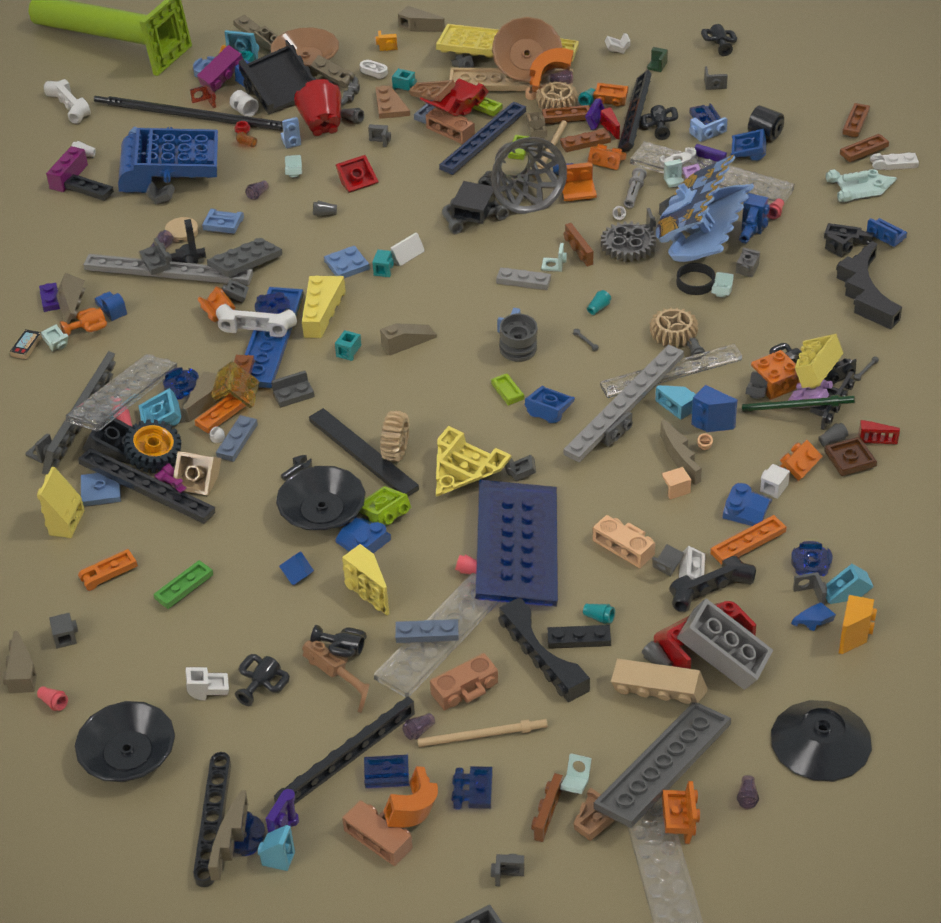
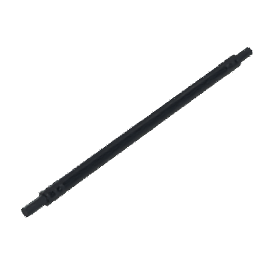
M94 96V102L106 103L109 106L231 124L246 121L252 127L283 130L282 121L112 96Z

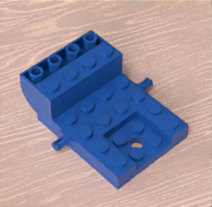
M172 127L137 128L136 133L126 136L121 144L118 191L146 193L149 184L152 183L153 176H164V182L166 183L167 179L168 182L171 181V177H217L218 130L173 129Z

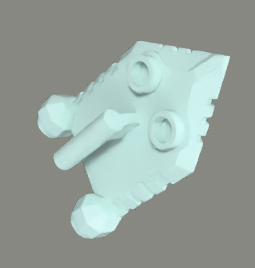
M835 169L826 172L827 182H837L842 189L837 193L838 201H842V203L870 196H880L897 180L896 177L878 174V171L875 169L840 175Z

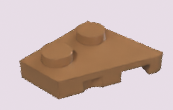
M592 788L588 789V797L585 803H582L580 813L576 816L573 823L574 830L589 841L615 821L594 809L593 802L601 794Z

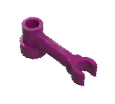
M168 463L162 467L160 472L154 475V478L161 482L169 483L181 493L187 487L182 484L183 480L181 478L176 479L173 477L175 469Z

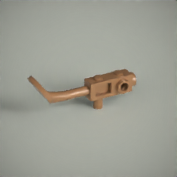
M307 641L302 647L304 651L303 656L309 660L311 665L317 666L333 678L339 675L355 687L362 696L358 712L362 713L370 684H364L345 670L348 658L332 655L325 647V644L320 641Z

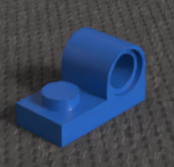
M109 291L94 298L97 306L101 308L111 321L127 315L125 302L119 293L113 295Z

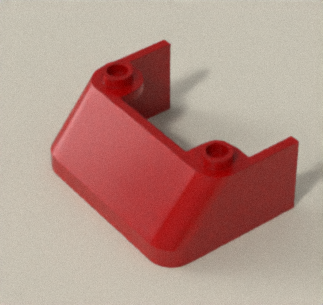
M724 601L714 604L756 636L757 624L735 602ZM689 616L658 631L654 635L653 641L660 644L668 658L673 662V667L691 669V658L681 648L685 644L677 639Z

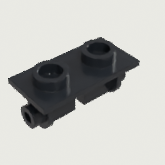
M844 358L837 362L824 379L835 384L845 379L850 371L855 374L857 359Z

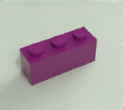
M228 45L197 74L200 84L214 93L235 73V66L239 64L238 61L243 59L242 54Z
M70 146L46 173L49 189L64 192L67 189L64 186V182L73 174L80 175L88 166L85 149Z

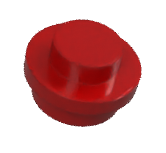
M239 121L234 128L235 132L245 135L250 131V125L246 121Z

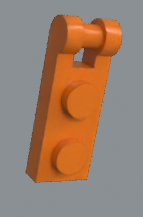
M127 549L81 570L78 577L84 582L86 589L91 591L98 584L138 567L134 556Z

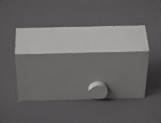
M707 598L693 609L677 639L744 690L758 680L773 652L772 648Z

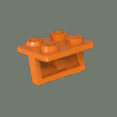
M688 781L685 791L663 790L662 794L665 833L684 834L685 844H690L692 836L696 835V822L699 823L700 809L696 808L698 791L694 790L693 781Z

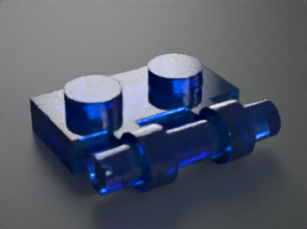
M470 766V774H464L463 768L455 769V774L452 777L454 791L451 794L454 809H461L462 802L468 801L469 808L491 809L493 767ZM469 784V790H463V786Z

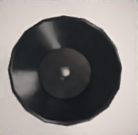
M314 466L300 470L285 480L278 490L276 505L280 515L291 525L305 530L325 531L340 527L355 518L364 506L366 492L361 480L350 471L336 466Z
M808 700L791 705L778 715L771 729V746L779 761L794 774L813 781L834 782L854 775L866 765L872 751L871 734L863 720L847 707L830 701Z
M124 701L108 705L91 715L79 729L74 745L77 761L89 775L103 781L127 782L139 779L159 768L170 755L175 740V732L172 720L156 706L137 701Z

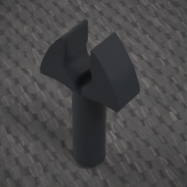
M307 455L294 457V466L281 474L282 480L285 481L298 471L312 467V459L307 461Z

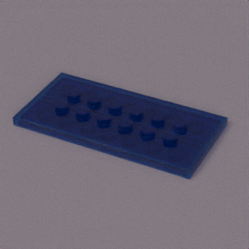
M479 480L475 599L511 602L521 597L526 604L557 607V487Z

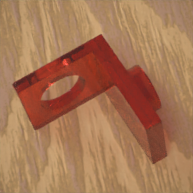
M208 85L190 89L192 103L208 100L211 106L216 108L215 92L211 91ZM197 91H202L201 97H194Z

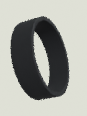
M688 263L681 266L677 271V287L686 294H706L712 290V286L715 283V272L706 264ZM700 272L708 275L712 280L705 285L692 286L681 281L680 277L686 273Z

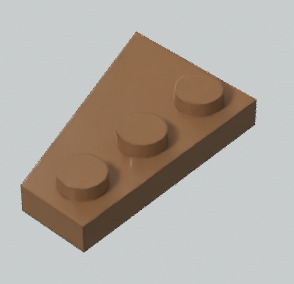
M454 80L417 82L409 92L414 97L441 101L451 92L455 82Z
M391 86L375 87L379 119L410 116V110Z

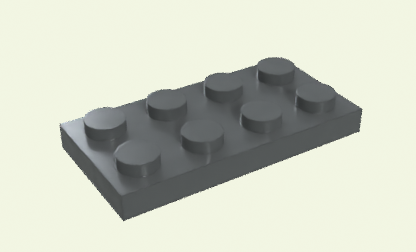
M256 238L254 241L244 243L237 248L229 249L225 253L217 254L207 259V266L227 277H231L281 256L282 249L263 238Z

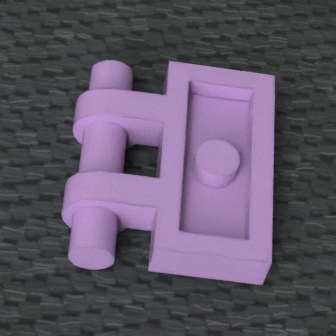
M823 380L820 386L813 389L810 387L802 388L801 383H798L796 386L797 390L792 393L789 400L827 398L829 396L827 388H832L833 383L832 381Z

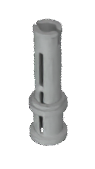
M637 167L632 171V177L629 180L630 187L624 201V206L627 208L634 207L639 189L644 185L643 180L646 178L647 172L643 168Z

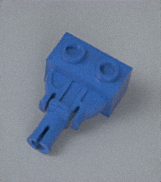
M748 193L749 198L743 203L742 232L739 236L741 243H748L750 237H753L756 233L761 234L763 229L767 228L769 218L766 217L770 209L768 197Z

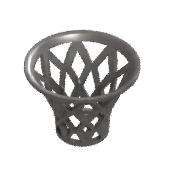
M539 137L518 139L504 144L498 150L491 173L492 189L498 201L510 211L527 214L544 210L552 205L562 193L567 179V166L561 151L548 140ZM544 146L548 148L552 153L544 151ZM516 149H524L528 156V162L524 170L516 175L505 174L502 171V164L506 163L504 160L510 152L516 153ZM542 156H545V157L551 159L552 161H550L548 164H546V163H545L542 159H540V158H541ZM535 162H539L545 168L538 169ZM557 164L559 166V178L550 169ZM547 173L552 182H542L539 174ZM535 175L538 184L530 182L529 176ZM516 182L523 185V192L516 186ZM528 186L537 189V198L528 193ZM512 188L519 194L516 200L511 193ZM542 188H554L553 192L543 200ZM501 192H506L508 200L502 195ZM523 197L527 199L529 202L535 204L531 206H519Z

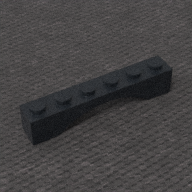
M521 597L499 607L500 616L498 620L500 625L509 631L513 641H517L520 644L524 654L531 657L535 667L542 670L546 680L552 682L561 697L563 696L569 703L590 692V677L578 664L556 657L539 643L531 627V609Z

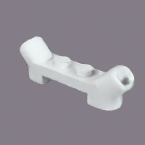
M67 80L47 81L44 84L46 96L58 97L59 101L65 104V107L69 110V121L78 124L83 117L91 115L89 105L84 98L76 99L71 94L70 85Z
M223 304L216 310V316L219 319L218 327L227 333H236L238 329L269 331L270 336L283 337L288 329L297 324L295 313L289 309L280 314L238 311L233 310L227 304Z

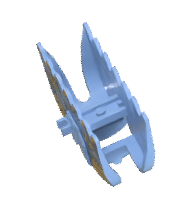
M734 155L690 175L678 185L674 196L669 200V207L662 213L658 222L656 236L661 243L673 241L668 253L674 261H693L723 251L724 247L721 244L729 239L727 233L734 229L731 223L738 220L739 216L736 213L744 208L741 203L749 198L746 193L754 188L753 183L723 188L717 185L725 179L722 174L730 169L728 164L734 161ZM685 230L692 235L686 239L681 231Z

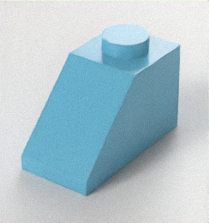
M658 385L656 387L655 401L682 420L692 413L693 397L696 394L686 387Z
M850 564L826 584V599L829 604L846 602L849 595L862 597L874 586L866 571L854 564Z
M285 825L267 833L264 842L259 844L258 855L260 856L262 866L288 871L295 854L291 826Z

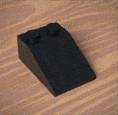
M101 412L82 450L86 452L92 448L119 462L130 464L124 453L126 434L132 426Z

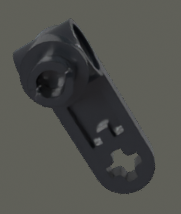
M186 219L184 224L188 244L182 245L179 249H175L176 253L170 254L171 262L197 264L199 263L198 259L206 258V252L204 247L196 249L191 219Z

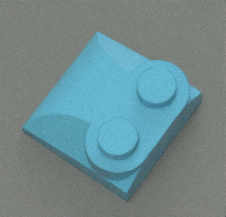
M225 30L226 46L230 45L238 52L250 51L254 54L255 60L258 59L259 45L256 43L254 33Z
M170 388L138 405L141 421L143 420L144 423L148 419H151V423H154V419H156L159 424L164 421L166 425L170 424L172 426L180 422L181 411L179 402Z

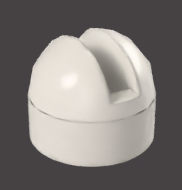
M616 206L613 209L614 218L622 220L626 216L625 208ZM618 208H620L621 210V216L619 217L617 211Z
M214 427L210 430V440L213 443L224 441L225 433L222 428Z

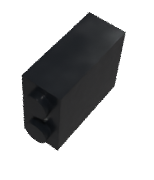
M463 181L451 204V218L484 224L495 202L492 186Z

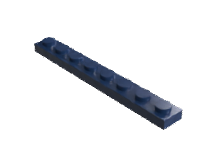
M512 102L439 164V170L453 175L526 112V106Z

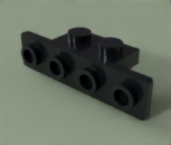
M850 371L839 389L835 387L827 388L829 393L827 398L831 397V395L848 396V391L852 390L855 384L853 379L854 372ZM831 405L810 407V413L822 416L821 429L825 430L828 424H832L834 414L839 412L841 405L836 407Z

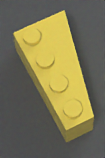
M309 276L302 317L304 338H322L329 325V319L333 317L336 306H339L341 297L346 293L344 276Z
M837 334L803 341V346H801L802 352L799 353L800 359H797L795 366L802 388L810 387L813 389L820 386L821 382L843 355Z

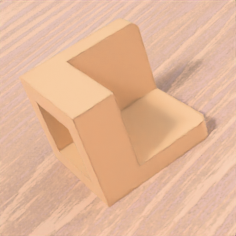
M683 467L662 473V478L668 485L669 499L691 493V478Z

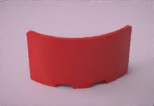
M459 78L451 92L441 101H429L420 97V100L454 116L467 115L475 105L479 106L489 91L479 82L477 85H474Z

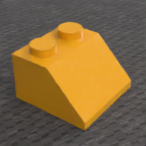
M849 595L842 626L839 654H844L867 643L868 634L873 635L875 622L871 621H875L877 609L873 608L874 599Z

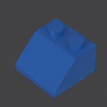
M705 385L693 397L691 425L705 432L733 430L736 426L738 400Z

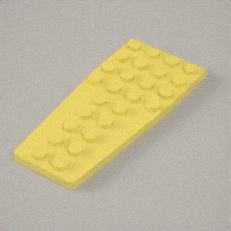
M447 24L436 43V50L445 53L449 51L456 54L469 53L472 56L485 55L492 58L493 40L499 30ZM560 38L562 48L574 50L573 62L578 50L579 41Z

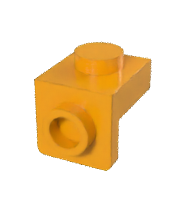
M378 31L376 45H379L380 51L398 50L397 34L381 35V31Z

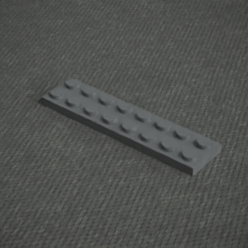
M107 352L48 446L42 474H48L51 467L58 468L60 464L59 458L65 457L68 450L67 445H72L75 440V432L81 431L84 424L82 421L89 418L90 408H95L99 400L98 395L102 396L106 389L105 384L111 382L113 378V373L111 372L116 365L114 361L115 353Z
M693 702L593 802L594 809L632 828L662 797L663 790H669L731 725V718L700 703Z

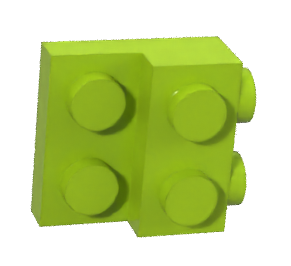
M384 486L365 498L364 506L359 513L368 516L372 523L379 522L387 526L393 523L395 518L408 513L412 507L407 494Z

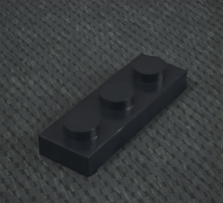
M75 174L64 182V186L67 189L104 201L114 192L113 186Z
M610 625L547 627L548 649L611 646Z

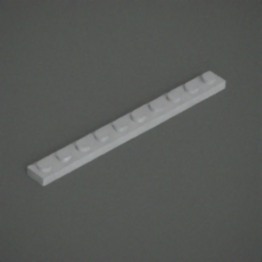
M89 254L83 264L84 270L219 283H228L229 279L243 285H249L253 276V269L227 277L207 265L170 262L171 269L151 275L142 259Z
M668 345L564 448V455L580 462L606 436V431L628 411L630 412L684 357V351Z

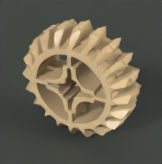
M548 82V84H543L537 90L536 102L541 110L573 107L577 105L578 93L576 88L572 87V84H567V82Z
M670 307L668 310L663 308V311H657V314L653 315L650 322V332L653 340H657L658 344L662 343L663 346L671 345L677 348L679 345L685 347L687 341L691 344L690 338L697 336L698 322L695 315H691V311L679 310L678 307L676 309Z
M390 411L383 422L380 441L381 455L383 459L390 462H400L407 450L410 424L408 415L404 412Z

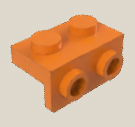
M597 83L593 97L594 100L601 99L602 104L625 106L629 89L628 86Z
M598 144L597 146L590 147L587 162L618 170L620 160H625L627 153L622 152V149L612 148L611 150L607 149L606 145Z
M808 440L802 444L797 442L790 449L792 453H787L780 459L781 464L779 467H785L799 481L823 456Z

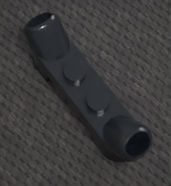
M731 556L722 560V568L693 580L688 575L680 577L673 581L669 587V591L674 596L672 606L677 611L686 612L689 610L692 600L706 596L715 590L725 588L727 585L735 582L751 585L754 583L756 567L743 563L738 556Z

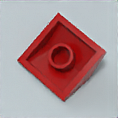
M366 155L336 164L341 184L348 193L379 182Z

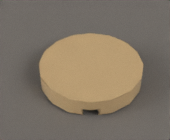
M189 217L175 218L165 226L166 237L174 242H179V240L186 242L187 236L184 220L191 219L195 238L198 234L197 222Z

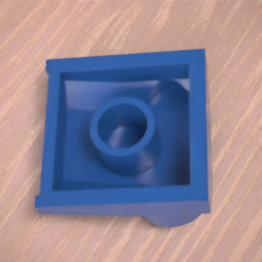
M764 129L732 135L731 155L735 157H750L756 161L763 159L766 155Z
M541 386L525 398L524 405L532 417L545 419L549 423H557L562 419V413L574 402L575 397Z
M737 483L732 487L726 500L723 519L753 526L763 521L772 499L753 492L751 487L745 483Z
M355 518L341 529L335 542L349 552L361 544L370 552L375 553L391 540V534L386 531V526L382 523H372L365 518Z

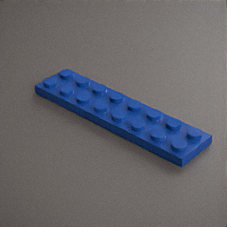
M269 287L260 312L280 314L289 309L297 316L304 295L303 289ZM292 328L288 329L283 337L270 336L269 331L253 330L245 355H254L255 360L248 386L272 388L271 381L275 380Z

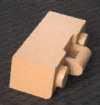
M606 515L593 527L594 542L638 568L643 567L655 555V542L649 536L645 537V531L629 522L624 526L618 518Z

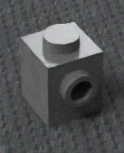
M70 612L49 617L56 649L77 644L75 632H78L76 620H71Z

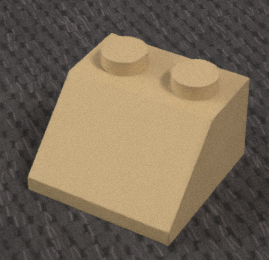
M178 451L173 477L183 480L182 484L187 487L184 491L209 495L219 476L221 458Z

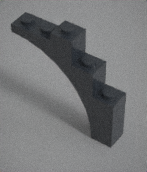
M872 241L867 246H864L858 255H855L853 258L847 256L837 264L836 278L846 282L845 296L854 299L855 314L891 330L901 319L902 306L884 296L875 287L869 276L868 268L876 258L878 243Z

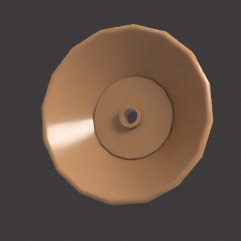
M521 17L509 21L499 29L494 36L492 53L495 64L503 74L513 80L530 82V68L534 60L547 50L562 48L560 36L555 29L545 21L538 18ZM556 68L546 71L542 79L552 74Z
M314 27L297 28L277 36L271 44L270 52L272 53L286 47L285 40H288L291 45H294L298 56L302 57L304 65L310 69V65L318 55L327 60L331 59L339 50V41L334 34L325 29Z

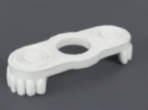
M689 147L685 148V152L673 154L667 158L662 155L660 157L661 166L664 167V162L673 161L674 158H681L682 165L695 159L696 150Z

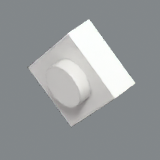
M624 33L621 40L607 36L605 43L611 52L624 54L630 46V39L628 34Z

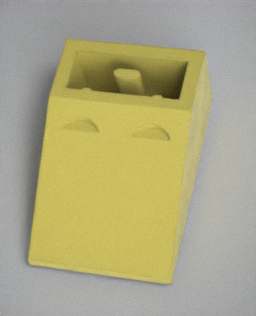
M51 467L49 473L45 476L42 487L39 488L37 498L41 503V512L45 518V526L51 536L72 538L85 511L82 498L55 467Z
M359 544L342 557L345 585L348 589L358 593L363 600L370 602L376 610L389 615L387 586L375 555Z

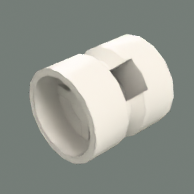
M237 90L230 97V106L243 116L252 117L258 111V101L246 92Z

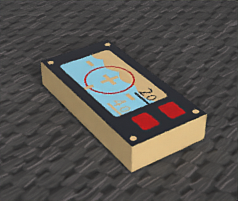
M25 329L10 350V356L27 360L41 340V332Z

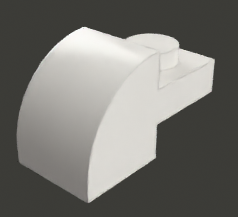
M186 667V686L190 696L195 699L206 700L207 695H228L227 673H208L207 668Z

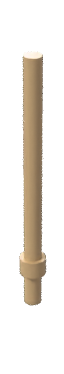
M564 120L560 123L551 140V143L555 146L567 126V122ZM542 156L541 159L546 163L549 158ZM537 162L536 165L538 169L545 168L539 162Z
M527 719L515 724L418 738V747L521 731L522 734L529 733L534 729L547 728L548 724L547 719L535 721Z

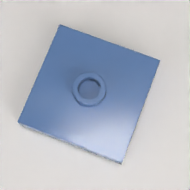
M99 473L81 475L83 506L121 502L120 483Z

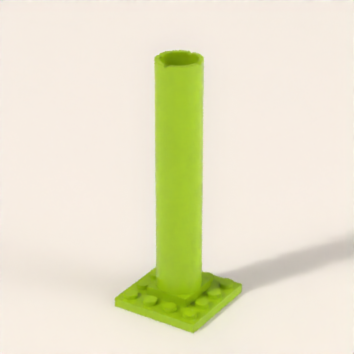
M31 0L28 12L34 24L146 45L153 75L159 76L192 46L181 0H164L148 15L70 0Z

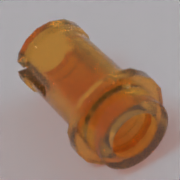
M239 132L236 136L239 144L243 143L253 148L257 144V138L251 137L245 132Z

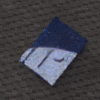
M711 103L709 106L700 105L690 107L689 109L692 118L696 117L704 125L721 119Z
M408 754L364 757L365 788L409 786Z

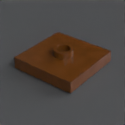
M860 437L827 445L824 448V452L841 476L877 467L876 459Z

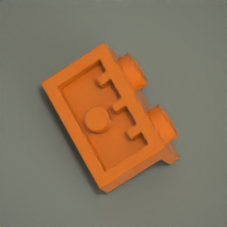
M217 286L207 299L202 297L197 299L201 304L200 307L208 313V318L213 322L219 321L216 316V310L219 306L227 304L233 310L236 308L224 291Z

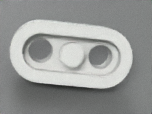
M372 60L360 62V71L364 74L378 79H382L388 74L387 66Z

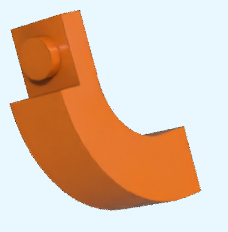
M553 48L541 53L534 60L530 68L529 76H531L530 85L532 86V92L537 93L542 76L546 71L553 68L569 71L574 50Z
M416 766L409 782L412 795L390 794L384 808L388 827H412L422 823L428 817L438 794L437 783H430L425 767Z

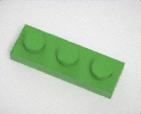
M198 560L155 592L154 599L169 609L212 577L213 570Z

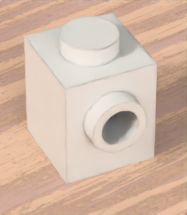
M772 464L768 470H764L762 473L760 492L778 499L788 486L790 471Z

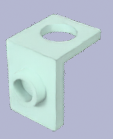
M560 243L558 258H543L541 270L562 272L563 263L567 261L564 243ZM549 262H553L556 265L553 267H549L546 264Z
M571 753L569 755L567 775L561 783L560 789L582 794L589 781L592 758ZM575 761L584 763L585 770L583 772H578L574 769L573 763Z

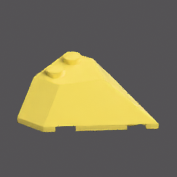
M448 426L437 439L436 497L501 471L512 456L497 448L490 454L468 444L463 432Z

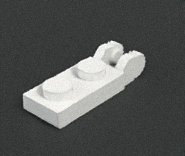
M908 152L889 155L878 153L870 156V161L873 163L872 166L875 170L917 168L919 165L915 153Z

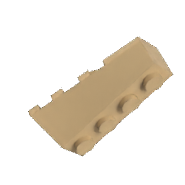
M618 658L611 679L615 690L621 694L635 693L641 697L655 696L661 700L668 701L674 699L685 704H690L691 702L698 703L707 693L708 689L700 670Z

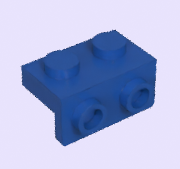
M870 218L868 220L866 232L874 233L875 238L893 247L907 238L906 231L880 218L877 220Z

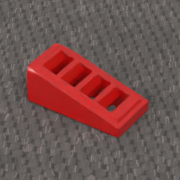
M609 107L601 110L600 124L616 139H620V124L612 108Z
M860 420L859 437L864 443L898 444L900 428Z

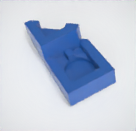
M818 603L794 617L791 624L794 626L804 624L809 630L815 631L817 625L832 622L836 614L823 603Z

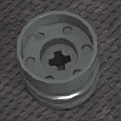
M515 313L502 319L500 323L499 348L503 357L511 361L521 362L529 360L535 355L537 351L538 327L534 318L526 314Z

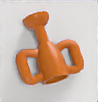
M88 308L78 312L76 318L79 321L70 324L60 321L62 333H67L68 336L72 330L80 327L87 332H95L107 326V321L101 308Z

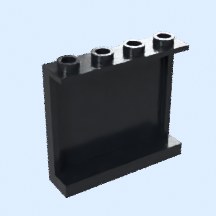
M285 40L286 47L250 63H246L244 59L238 61L240 73L268 115L294 104L296 91H300L305 87V83L317 80L315 77L313 78L309 67L304 65L302 57L298 56L294 45H291L288 40Z

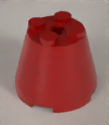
M326 79L305 83L306 86L300 91H296L294 95V102L298 112L314 136H320L322 133L328 132L331 134L336 133L341 117L342 96L339 86L329 83V80Z

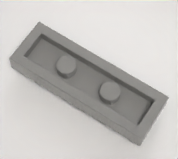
M500 268L496 282L503 285L548 290L551 274Z

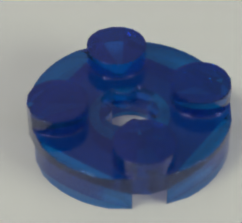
M282 292L259 295L255 303V312L280 314L288 309L290 310V302Z
M179 367L167 372L163 380L164 390L170 388L177 400L190 395L199 378L198 373L194 369L188 368L189 370H183V367Z
M805 541L792 551L791 563L798 575L818 572L820 576H825L832 566L833 555L829 548L826 550L819 542Z
M247 811L245 827L247 836L244 838V841L234 842L233 855L236 853L241 854V856H249L256 853L259 844L266 837L263 822L249 811Z

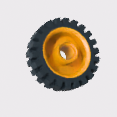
M151 419L146 420V423L143 420L139 421V424L135 423L126 434L124 443L126 459L130 461L132 466L136 465V469L144 468L143 472L147 473L149 469H151V473H156V469L160 472L162 467L168 463L173 467L176 464L177 453L181 451V436L177 434L175 428L172 429V425L168 424L166 426L164 421L161 424L156 419H154V423H151Z

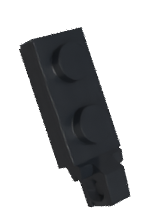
M832 223L827 224L824 233V239H826V235L830 232L844 240L851 235L854 237L853 243L868 245L873 241L874 233L865 232L860 227Z

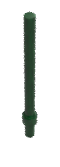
M831 395L829 398L742 404V411L824 405L836 407L841 404L855 403V396L840 397V395Z

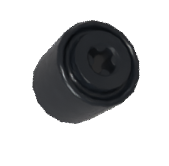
M759 105L751 113L748 122V132L764 129L766 139L774 141L783 130L784 114Z

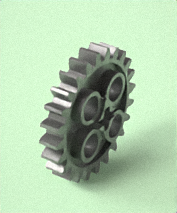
M626 221L623 224L617 222V226L611 224V228L606 227V231L602 232V251H606V255L611 254V258L617 257V260L623 258L624 262L627 259L633 262L634 258L639 261L640 257L646 258V255H651V252H654L656 235H654V231H651L650 227L646 228L645 224L639 226V222L633 224V221L629 224Z

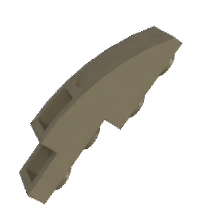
M245 14L233 20V25L241 32L254 33L256 43L260 48L271 50V44L278 36L266 26L260 27Z

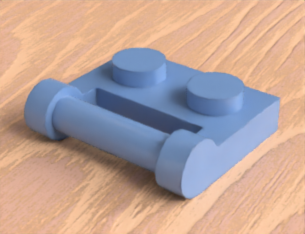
M210 209L202 224L203 230L235 234L240 222L244 219V213Z

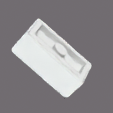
M418 233L412 234L391 247L392 258L398 266H402L424 252V247Z
M688 546L683 551L684 556L680 561L679 578L688 575L693 580L704 575L705 553Z

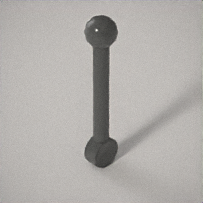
M580 329L573 330V334L588 343L593 351L599 349L597 344H593L580 333Z
M872 357V361L859 374H854V380L860 381L861 376L874 363H878V357Z

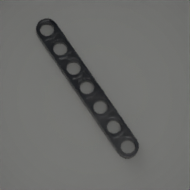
M225 752L213 754L209 764L193 871L195 882L200 887H208L215 881L211 880L210 876L206 879H200L198 876L202 872H209L208 865L210 859L205 860L201 856L206 852L212 851L215 838L205 840L204 836L208 833L217 835L224 819L231 771L230 757ZM218 760L227 761L223 766L215 765ZM216 778L224 779L220 784L212 783ZM213 796L221 797L219 802H210ZM212 814L219 816L215 821L207 820V817Z

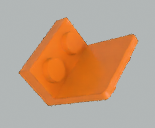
M592 162L566 165L567 179L562 191L564 201L597 198L593 183Z
M782 350L751 362V366L767 381L766 396L770 400L797 389L796 386L800 381L795 370L796 363Z

